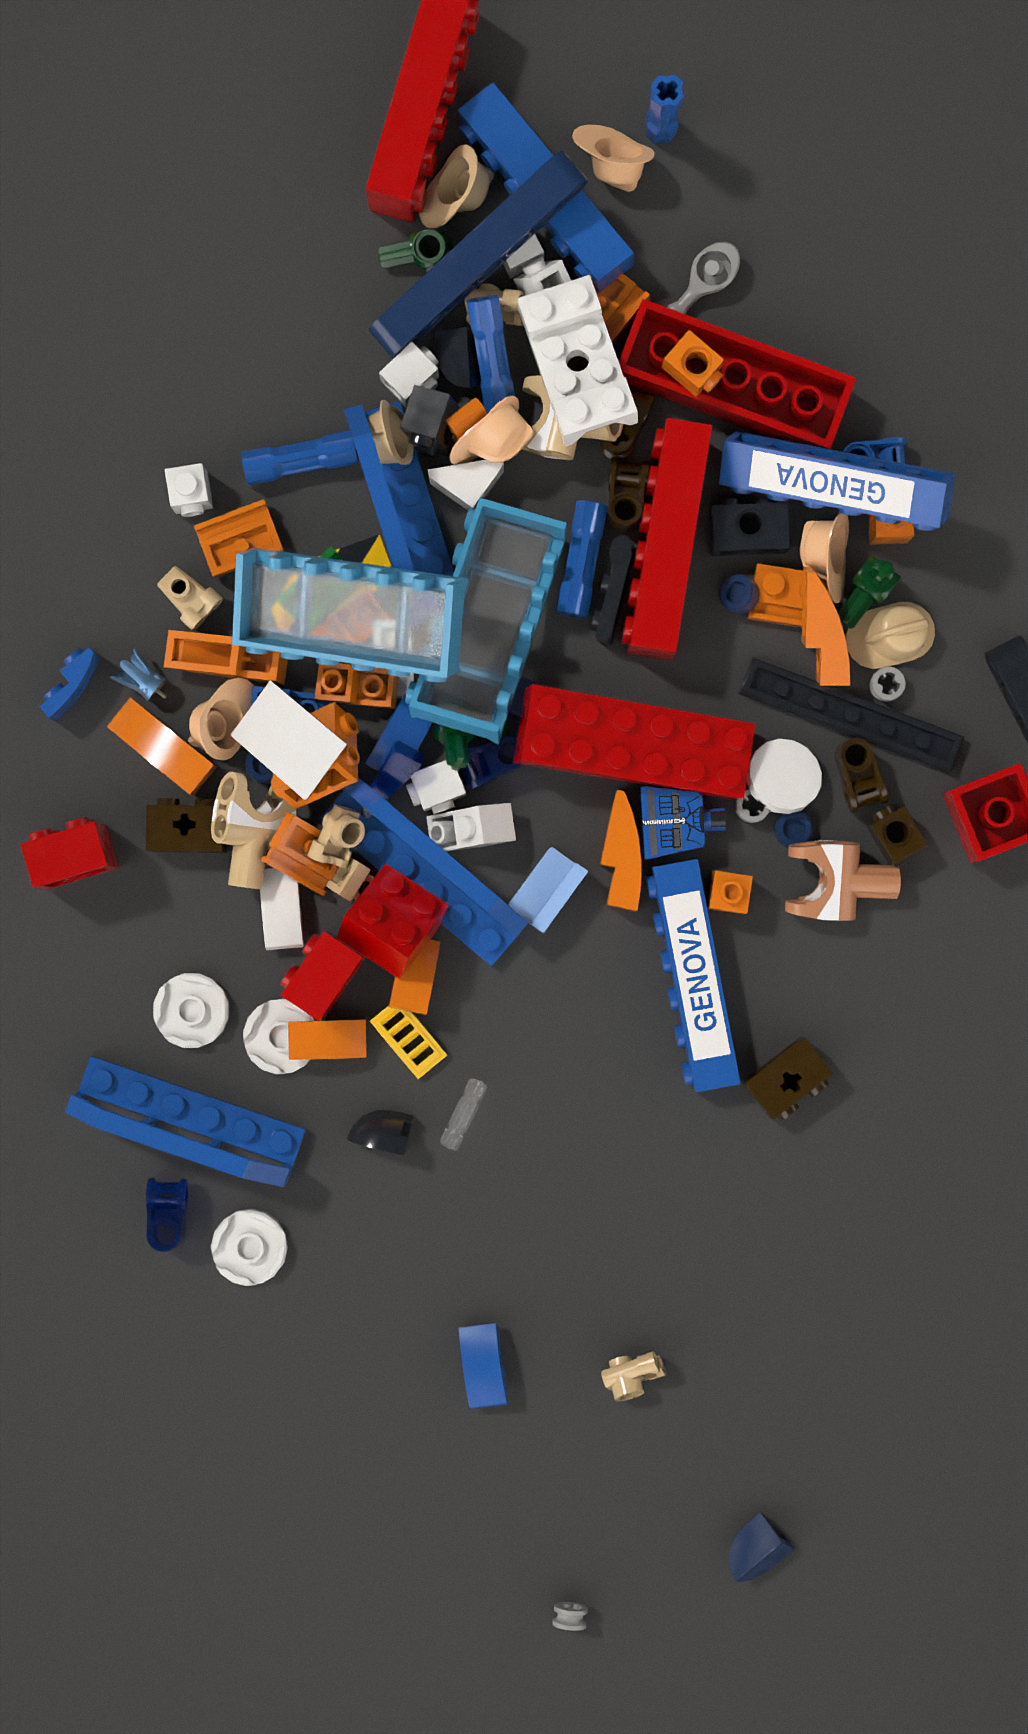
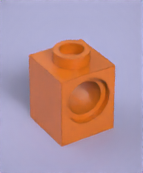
M688 330L664 358L662 368L697 397L703 389L709 393L721 380L723 374L720 372L724 359ZM696 358L705 364L706 370L701 374H693L687 370L685 363L690 359Z
M868 514L870 545L904 544L914 537L913 523L900 520L896 523H884L876 520L875 515Z
M712 871L707 909L747 914L753 876Z

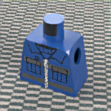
M647 786L639 788L643 860H651L702 848L705 846L704 832L726 830L725 808L703 809L702 793Z

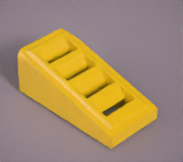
M387 1006L370 1020L371 1024L417 1079L447 1056L413 1012ZM401 1011L405 1017L388 1030L384 1024ZM411 1023L415 1029L398 1042L394 1035ZM418 1035H421L424 1041L407 1053L403 1048ZM430 1046L434 1052L419 1065H416L413 1059Z

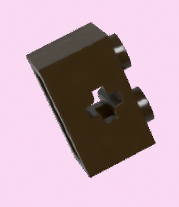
M157 798V805H147L146 851L226 853V844L216 843L211 834L212 815L216 799H195V806L180 805V799ZM188 815L189 820L196 822V828L189 829L188 835L185 836V832L178 829V822H185Z
M801 1036L744 1079L742 1084L768 1118L774 1120L776 1117H779L782 1121L799 1108L796 1102L805 1095L809 1094L812 1098L828 1087L829 1083L826 1079L833 1075V1073L808 1040ZM785 1072L790 1075H798L794 1080L796 1087L793 1090L788 1087H780L784 1083L782 1075Z

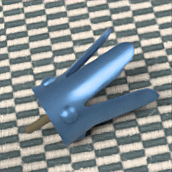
M134 647V654L131 655L133 664L127 660H122L120 667L125 672L120 671L117 673V676H111L110 678L136 690L147 702L157 693L163 698H167L160 691L167 679L156 673Z

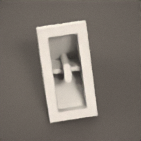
M487 460L428 469L430 484L469 511L470 508L475 510L479 498L485 499L503 474L504 463H492Z

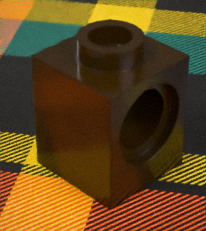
M892 804L873 814L872 817L875 822L867 826L888 865H894L927 846L905 806L895 810ZM891 822L898 823L903 828L904 836L899 843L891 842L886 836V828Z

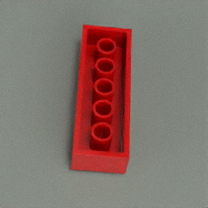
M421 0L366 185L370 211L413 223L416 212H423L428 193L425 190L426 176L432 178L438 161V155L435 154L437 141L443 142L449 123V120L446 119L447 106H454L459 90V84L456 83L458 70L464 71L470 52V48H467L469 34L475 35L480 19V13L478 12L480 0Z
M643 298L619 360L623 376L626 377L627 383L630 386L770 438L830 449L857 379L856 377ZM688 330L724 359L720 372L723 374L721 380L709 393L703 389L697 397L662 368L664 358ZM693 358L685 363L687 370L693 374H701L706 370L705 364L699 359Z
M666 418L664 429H656L651 458L658 459L657 466L651 465L645 493L647 496H652L651 504H644L639 532L646 533L645 541H638L633 569L640 570L639 579H632L627 606L634 607L633 617L626 616L621 641L623 644H628L627 654L671 661L676 653L712 425Z
M532 684L526 687L524 692L513 763L664 789L699 792L705 796L728 800L744 799L756 723Z

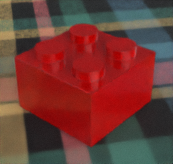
M1021 763L942 793L970 863L982 861L1028 842V779Z
M83 817L65 823L67 829L60 832L47 828L30 833V841L20 843L33 888L49 890L118 869L119 865L107 825L95 822L94 819L88 820V817Z
M385 863L344 915L337 938L398 979H401L440 927L449 905Z
M323 931L321 936L318 933L312 935L302 950V953L307 957L300 967L297 965L292 966L280 983V985L285 987L280 996L318 1021L324 1020L366 959L364 955L338 939L337 936L329 931Z

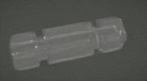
M475 1078L469 1079L464 1089L465 1095L460 1097L448 1122L450 1126L448 1129L445 1128L440 1139L441 1145L453 1151L458 1150L464 1138L462 1134L467 1132L479 1107L477 1103L479 1099H483L487 1090L485 1083Z

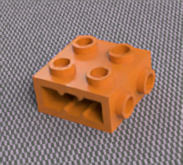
M335 702L310 714L347 745L305 801L273 773L271 785L274 793L295 809L358 781V763L360 762L357 751L358 724L352 714L346 713Z

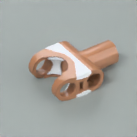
M818 840L789 845L788 856L808 859V862L815 863L819 869L820 879L818 886L812 893L807 896H801L799 899L785 900V912L821 920L850 921L856 919L857 898H898L901 887V875L898 865L859 864L860 843Z

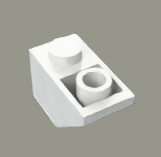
M511 803L481 805L427 816L429 838L446 852L516 841Z

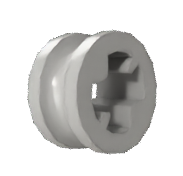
M884 667L873 674L870 679L869 688L874 698L882 702H890L902 695L906 682L900 670L894 667ZM886 674L893 676L892 683L897 685L896 691L890 690L888 692L889 695L882 693L883 686L878 684L879 677L884 679Z
M747 789L744 799H738L735 802L736 813L744 822H759L767 816L769 809L765 808L766 805L762 803V811H756L758 816H750L749 810L742 807L743 800L745 802L749 801L747 796L752 795L750 790Z
M558 1602L554 1604V1611L557 1612V1617L553 1618V1626L572 1631L586 1629V1621L583 1620V1616L588 1612L587 1606L574 1602Z

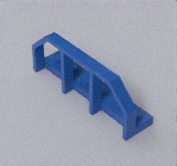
M400 401L391 403L404 415ZM362 404L344 409L393 568L453 576L452 564L414 445L413 459L410 464H381L367 421V417L379 411L380 407L364 412ZM413 591L411 625L414 634L429 629L434 612L441 613L445 601L440 598L441 595ZM463 605V618H466L468 615L465 605Z
M358 778L357 782L342 788L344 791L321 816L320 820L323 822L324 816L332 810L334 804L358 811L360 813L358 820L363 823L365 834L362 841L352 848L379 871L386 863L447 903L449 906L441 924L492 966L526 927L528 922L360 778Z
M90 1056L77 1093L71 1094L65 1113L94 1128L243 1179L284 1187L289 1181L306 1128L95 1056ZM88 1095L149 1117L137 1121L105 1110L87 1101L86 1097ZM158 1120L213 1138V1140L204 1144L157 1128L156 1125ZM222 1142L285 1164L279 1166L245 1158L222 1150L220 1147Z

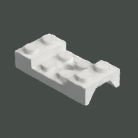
M590 275L517 298L519 313L565 447L574 444L586 432L615 422L626 425L637 424L638 411L626 377L623 376ZM575 356H582L589 362L584 370L578 372L569 369L567 363Z

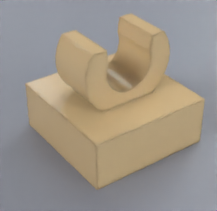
M350 858L347 868L339 867L333 880H328L326 886L351 902L353 898L357 900L361 895L358 889L363 881L370 883L374 877L369 874V868Z

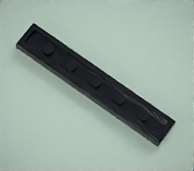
M754 657L750 661L738 693L850 736L866 740L869 743L946 772H952L965 737L834 687L820 686L815 680Z

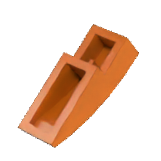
M803 567L801 642L805 648H816L815 679L820 686H850L849 656L839 615L828 591L816 572L811 567Z
M168 630L164 668L226 678L238 677L248 681L269 683L271 680L274 684L285 685L288 659L282 658L281 652L269 651L266 654H252L246 652V647L232 645V636Z
M131 697L107 725L118 737L192 796L198 792L217 768V766Z
M616 790L600 860L601 866L614 868L606 905L636 912L638 910L641 890L642 861L639 836L625 791Z

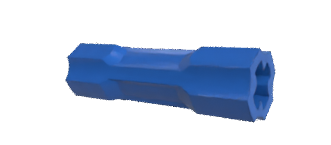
M674 74L670 76L659 75L650 86V105L645 116L647 128L645 136L654 144L660 142L669 143L677 134V119L679 110L683 106L684 94L682 92L683 81Z
M488 295L467 300L470 325L474 334L481 375L484 408L487 413L505 397L515 396L513 381L510 377L503 335L504 325L498 295Z
M351 431L325 435L320 439L275 448L264 447L241 452L248 486L324 468L335 469L359 464Z
M586 500L576 501L571 529V542L564 580L560 588L557 614L581 619L588 618L593 591V577L608 508L604 504Z

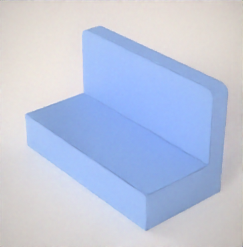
M551 847L508 905L529 924L544 933L588 871Z

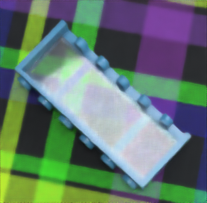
M479 498L476 509L470 508L467 513L464 531H468L464 544H457L452 564L456 565L453 576L469 579L464 592L459 658L461 671L447 678L445 682L426 681L423 679L424 675L420 674L417 682H410L405 703L409 704L411 718L417 717L487 738L499 745L567 538V523ZM441 595L440 598L445 600V596ZM445 601L441 613L435 611L432 616L429 633L433 634L429 647L423 646L421 652L441 655Z
M252 548L236 554L232 645L246 647V652L252 654H266L269 651L281 652V657L285 659L298 660L308 656L316 658V663L322 665H337L339 662L352 663L351 668L355 670L371 671L378 667L387 669V674L392 676L404 677L410 676V673L424 675L423 679L426 681L445 682L447 678L461 671L459 658L464 592L469 579Z

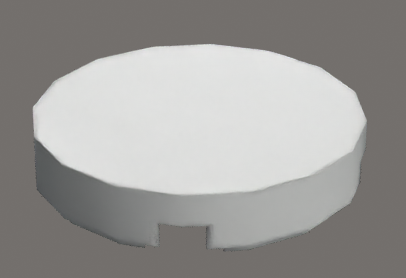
M776 739L766 742L754 752L749 763L747 784L752 796L757 801L760 800L765 804V808L776 813L790 814L801 811L816 798L821 787L822 772L817 758L807 747L794 740Z
M183 973L170 979L159 989L153 1003V1018L159 1031L170 1043L182 1048H198L213 1042L224 1031L229 1019V1001L224 989L214 979L200 973Z
M286 999L270 1000L258 1006L247 1018L243 1031L245 1048L251 1061L262 1070L274 1074L292 1073L304 1067L310 1061L289 1060L288 1022L315 1021V1019Z
M256 1209L236 1211L226 1217L215 1230L211 1244L212 1256L220 1274L232 1283L244 1286L257 1285L274 1277L284 1264L288 1249L286 1233L278 1220L267 1212Z

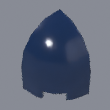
M761 1512L744 1525L733 1539L729 1551V1568L735 1582H745L762 1575L794 1550V1547L783 1533L779 1536L770 1524L771 1521Z

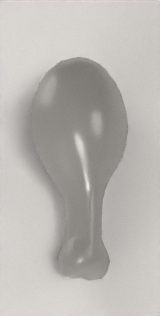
M717 242L703 249L693 261L687 290L677 302L668 305L667 308L686 314L687 310L702 296L716 293L726 288L733 281L739 270L740 254L738 249L728 242Z

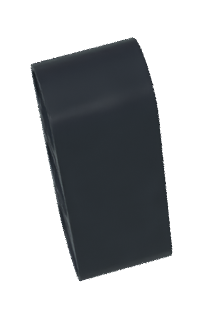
M1017 636L985 652V659L1028 743V644L1022 636Z

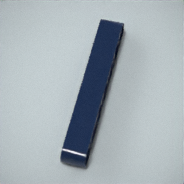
M564 151L555 154L370 326L369 332L392 359L409 343L413 342L416 344L576 197L588 183L586 176Z

